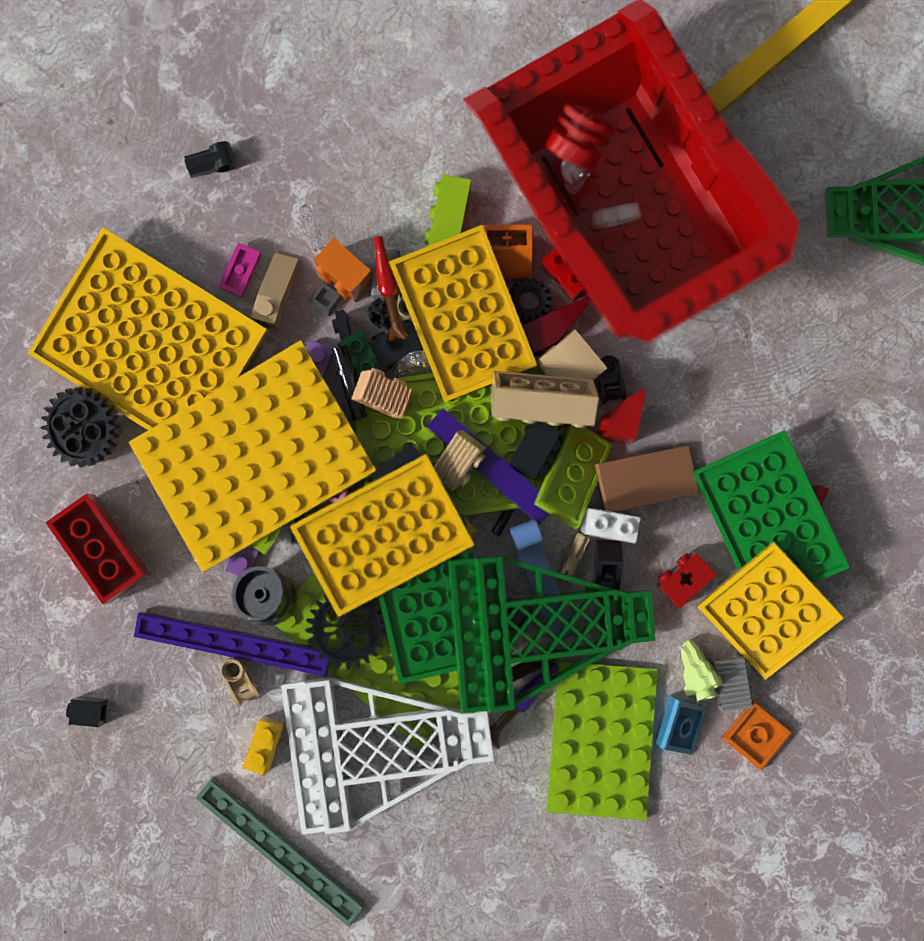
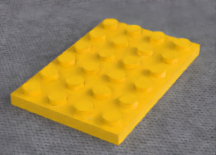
M483 224L389 261L444 402L492 384L494 371L519 373L537 366Z
M427 454L290 526L338 617L474 545Z

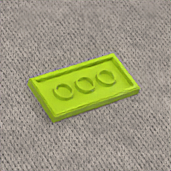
M568 424L561 440L562 444L553 458L534 504L572 528L577 529L581 525L598 483L595 465L606 462L613 444L586 427L579 428Z

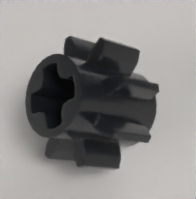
M378 298L372 302V307L368 309L369 319L379 329L383 326L389 329L391 322L386 299L382 301Z

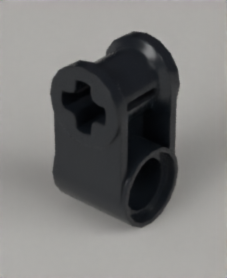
M606 355L600 360L602 362H610L613 365V372L611 374L602 372L597 376L598 393L602 405L611 400L621 399L624 401L627 399L620 363L616 357ZM617 390V392L607 393L608 391Z

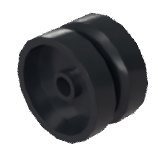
M262 566L249 568L240 574L233 585L231 595L233 606L240 616L246 620L269 626L280 624L286 620L294 610L297 599L296 589L290 578L278 571Z

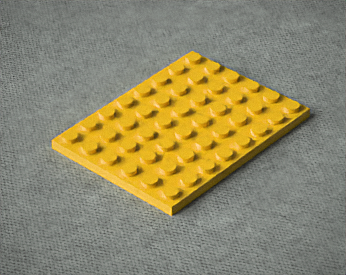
M102 227L32 344L28 354L83 389L92 388V393L101 392L100 399L108 398L107 404L109 406H114L115 410L145 429L150 430L241 376L269 330Z
M301 340L129 441L131 448L202 572L208 571L376 471L366 450Z

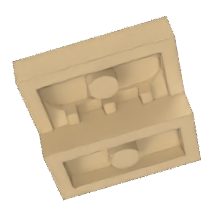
M573 330L556 346L553 345L536 360V363L547 376L594 380L607 369L605 364L576 330Z

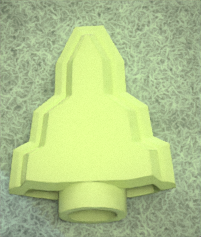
M692 639L687 640L681 648L682 660L685 666L683 676L686 684L684 688L686 697L692 698L696 696L697 702L717 696L715 688L723 683L721 677L717 675L713 666L706 661L699 645L695 644Z

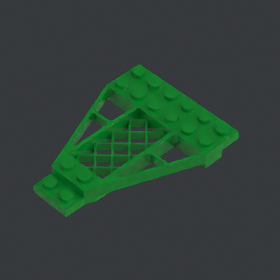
M924 157L854 186L827 187L825 189L827 238L849 237V240L924 266V257L887 244L924 242V233H918L924 227V214L917 209L924 201V191L921 190L924 189V179L886 180L923 164ZM886 190L897 199L890 207L879 198ZM897 190H905V191H904V192L902 193V195H901ZM910 190L921 198L915 206L904 197ZM898 202L909 210L904 218H901L893 210ZM878 206L885 211L880 218L878 217ZM887 214L898 223L892 231L881 222ZM911 214L922 222L916 230L906 222ZM901 226V227H902L903 229H905L908 233H894V232Z
M499 555L448 560L460 710L462 714L515 710V707L613 651L621 650L632 643L656 641L652 591L650 590L621 592ZM503 562L534 571V596L506 600ZM541 574L584 585L585 590L543 595ZM585 599L579 608L570 600ZM562 601L555 610L546 604ZM591 601L599 607V610L592 619L583 612ZM567 603L576 610L568 622L559 615ZM537 604L531 613L521 607ZM543 606L552 613L544 624L534 618ZM513 607L507 614V608ZM518 609L528 616L519 628L510 621ZM580 615L589 621L581 633L572 626ZM556 617L565 624L557 636L548 629ZM598 619H600V626L596 623ZM531 621H534L541 628L531 639L523 631ZM508 624L516 630L510 639ZM593 626L601 632V635L594 644L585 637ZM569 629L578 635L570 647L561 640ZM545 631L554 638L546 650L536 643ZM520 635L530 641L521 653L512 646ZM582 640L588 644L586 646H578ZM558 643L565 647L562 649H554ZM533 646H536L540 650L538 652L529 653ZM510 649L516 654L510 655ZM590 654L588 657L549 678V659ZM541 660L543 682L514 698L511 664Z

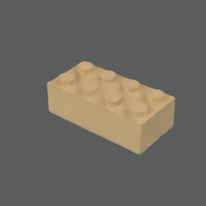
M502 371L493 372L490 398L492 417H496L501 421L521 419L526 423L543 421L556 426L562 423L572 424L579 428H585L587 425L594 426L599 397L593 380Z

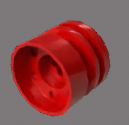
M566 103L564 112L569 116L560 115L559 121L567 129L553 128L546 142V147L557 156L578 167L594 170L602 156L601 151L594 144L607 145L609 140L604 135L612 136L615 127L606 121L603 116L587 107Z

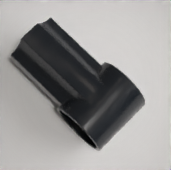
M228 141L214 143L210 145L208 150L184 156L186 168L191 178L215 171L217 173H225L237 167L230 142Z

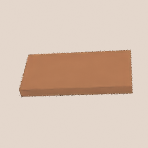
M689 446L595 465L606 512H616L699 494L697 481L692 473L694 467Z

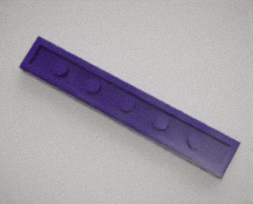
M444 408L426 426L428 430L447 446L457 432L465 431L486 447L483 453L486 456L484 461L477 469L473 468L531 519H535L538 525L549 515L548 512L534 504L539 490Z

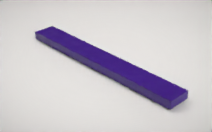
M142 611L138 612L134 633V637L325 677L328 675V658L325 657L319 660L318 657L321 651L312 652V646Z

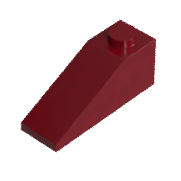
M589 295L522 325L533 356L537 354L542 356L553 345L556 346L591 301Z

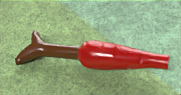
M383 236L375 237L373 240L378 289L381 296L386 298L391 322L389 341H394L397 338L405 340L408 338V334L405 332L400 321L395 297L399 289L398 283L389 263L390 258L385 248Z

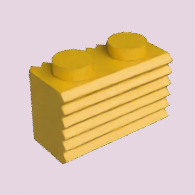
M266 716L257 721L258 725L255 726L256 730L253 731V739L250 741L251 744L247 750L248 754L245 756L246 759L242 765L243 769L264 776L270 771L285 723Z

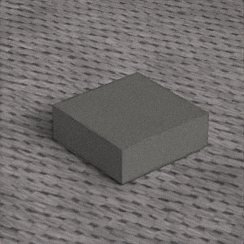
M322 281L309 298V302L329 316L343 297L334 288Z

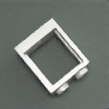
M587 508L580 531L588 535L636 543L640 518Z

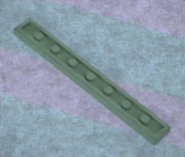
M214 777L210 779L196 796V799L345 925L350 927L366 906Z

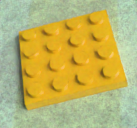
M775 541L705 597L697 606L765 680L844 618L840 611Z

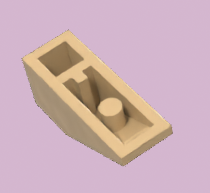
M278 253L274 254L257 294L251 314L252 320L258 324L279 329L299 259Z

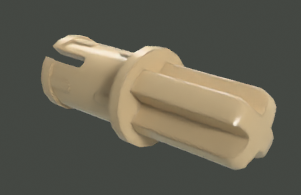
M581 533L576 534L569 553H565L566 559L560 574L570 577L575 576L579 564L583 563L582 558L590 542L588 536Z

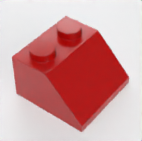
M645 390L638 391L610 409L603 417L601 416L598 431L602 432V438L626 444L636 440L646 395Z

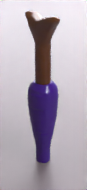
M554 662L549 665V678L554 676L560 669ZM542 672L519 690L514 698L542 683ZM541 693L515 707V710L506 711L490 726L491 741L494 747L500 748L499 737L502 729L518 713L527 711Z

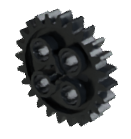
M75 387L74 390L73 388L65 389V393H56L57 398L49 400L52 406L44 408L49 415L41 417V419L47 422V425L41 426V429L47 430L48 433L42 438L50 439L47 448L54 447L53 456L62 455L60 462L69 461V466L78 464L79 467H85L104 461V456L112 454L109 448L117 446L112 439L120 438V435L114 433V429L120 428V425L114 424V420L119 416L111 414L115 407H107L108 398L100 399L101 392L92 393V388H85L83 390L82 387ZM82 405L86 409L85 415L82 413ZM97 416V419L95 421L82 426V423L88 422L92 420V418ZM63 418H65L67 422L66 428L63 425ZM95 426L98 428L99 431L98 437L95 435L94 432ZM79 427H81V428L79 429V432L71 433L69 436H67L66 438H64V435L67 434L68 432L74 431V430L78 429ZM76 439L79 441L80 444L79 449L75 445Z
M324 594L326 602L322 603L317 600L316 604L319 609H310V612L315 616L314 619L309 618L306 620L309 624H312V628L306 629L305 632L313 634V637L309 638L307 642L316 643L311 651L317 652L320 650L321 653L318 659L322 660L327 657V666H330L335 661L337 669H340L342 663L346 664L347 670H350L351 663H355L360 668V660L362 659L369 664L368 655L371 654L377 657L378 654L374 650L375 647L383 648L379 639L387 638V635L381 633V630L386 629L385 624L380 623L384 619L383 614L378 615L377 613L381 609V605L373 607L372 604L375 600L373 598L341 615L340 620L332 624L327 621L326 616L334 608L327 595ZM355 609L365 611L366 618L362 622H356L352 619L351 615ZM345 622H349L351 627L369 626L368 630H351L349 635H345L344 631H324L326 627H344ZM337 635L342 639V644L337 649H331L327 644L329 637ZM355 635H365L367 637V644L361 648L356 647L353 644Z

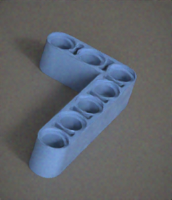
M535 519L509 529L521 562L552 571L541 544L543 539ZM523 568L534 595V571ZM542 573L543 595L560 594L554 576ZM562 601L546 604L555 610ZM544 606L540 609L545 623L552 613ZM565 606L559 615L568 622L570 616ZM556 617L548 629L557 636L565 624ZM569 629L566 632V634L562 637V639L575 635L576 633Z

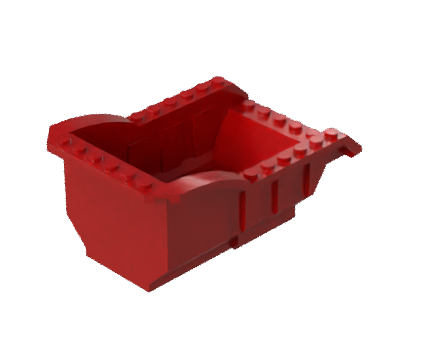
M635 0L618 10L617 14L491 86L483 87L463 99L467 109L481 123L551 243L580 281L611 332L616 334L619 339L628 336L650 343L791 260L800 225L798 219L769 176L739 141H736L657 9L643 0ZM566 103L587 107L603 116L606 121L615 127L612 136L604 135L609 140L607 145L594 144L602 153L594 170L578 167L557 156L546 147V142L553 128L567 129L559 121L560 115L569 116L564 112Z

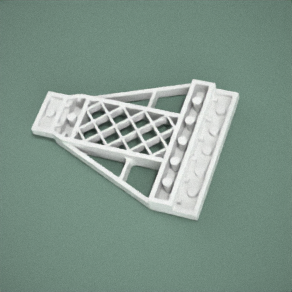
M335 677L289 682L281 685L302 834L318 832L331 834L350 831L355 826L453 771H458L468 764L494 761L487 711L462 714L461 710ZM333 685L368 693L371 716L352 720H339ZM374 695L424 707V709L380 716L376 712ZM436 717V718H437V724H435V723H434L432 720H430L429 718ZM421 719L414 729L404 722ZM423 721L436 729L428 740L417 732ZM395 723L389 732L380 725ZM398 725H401L410 732L403 743L391 735ZM371 726L365 733V735H362L360 732L354 729L358 727ZM373 728L385 736L379 746L366 738ZM346 729L345 732H344V733L342 734V736L340 737V731H339V730ZM348 731L360 739L354 749H351L341 741ZM437 733H439L441 750L431 743ZM413 735L424 743V746L417 754L406 746ZM387 739H390L400 747L393 757L381 749ZM362 742L375 750L368 760L356 752ZM427 746L439 754L432 765L420 757ZM342 748L350 754L345 761ZM402 749L414 758L407 768L395 760ZM377 753L389 761L382 771L370 763ZM352 756L364 764L358 774H355L345 766ZM442 757L443 763L437 764ZM416 761H418V762H420L422 765H424V766L412 767L413 764H414ZM391 764L398 768L394 770H387ZM366 767L373 771L371 773L361 774ZM433 774L393 798H388L386 780ZM380 781L384 803L357 818H352L347 785Z

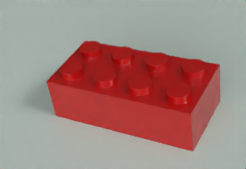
M86 493L45 522L102 605L112 603L151 575L95 494Z

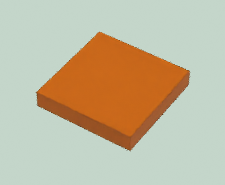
M752 701V708L744 709L721 738L762 771L793 732L756 701Z

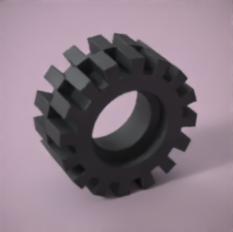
M525 277L521 281H516L514 286H511L509 294L521 323H529L549 312L552 295L551 292L549 293V287L545 286L542 280L537 281L535 277L531 279ZM525 292H533L537 295L539 304L534 309H525L520 304L521 295Z

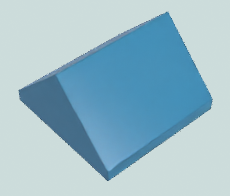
M670 695L655 743L664 750L693 755L707 707Z

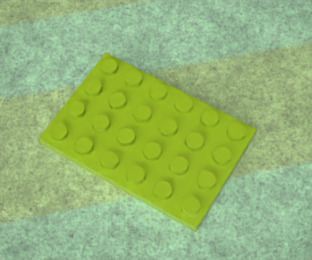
M558 660V667L560 669L557 671V674L577 662ZM592 663L556 684L547 812L647 820L658 669Z

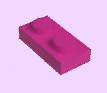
M237 243L218 287L243 298L262 253Z

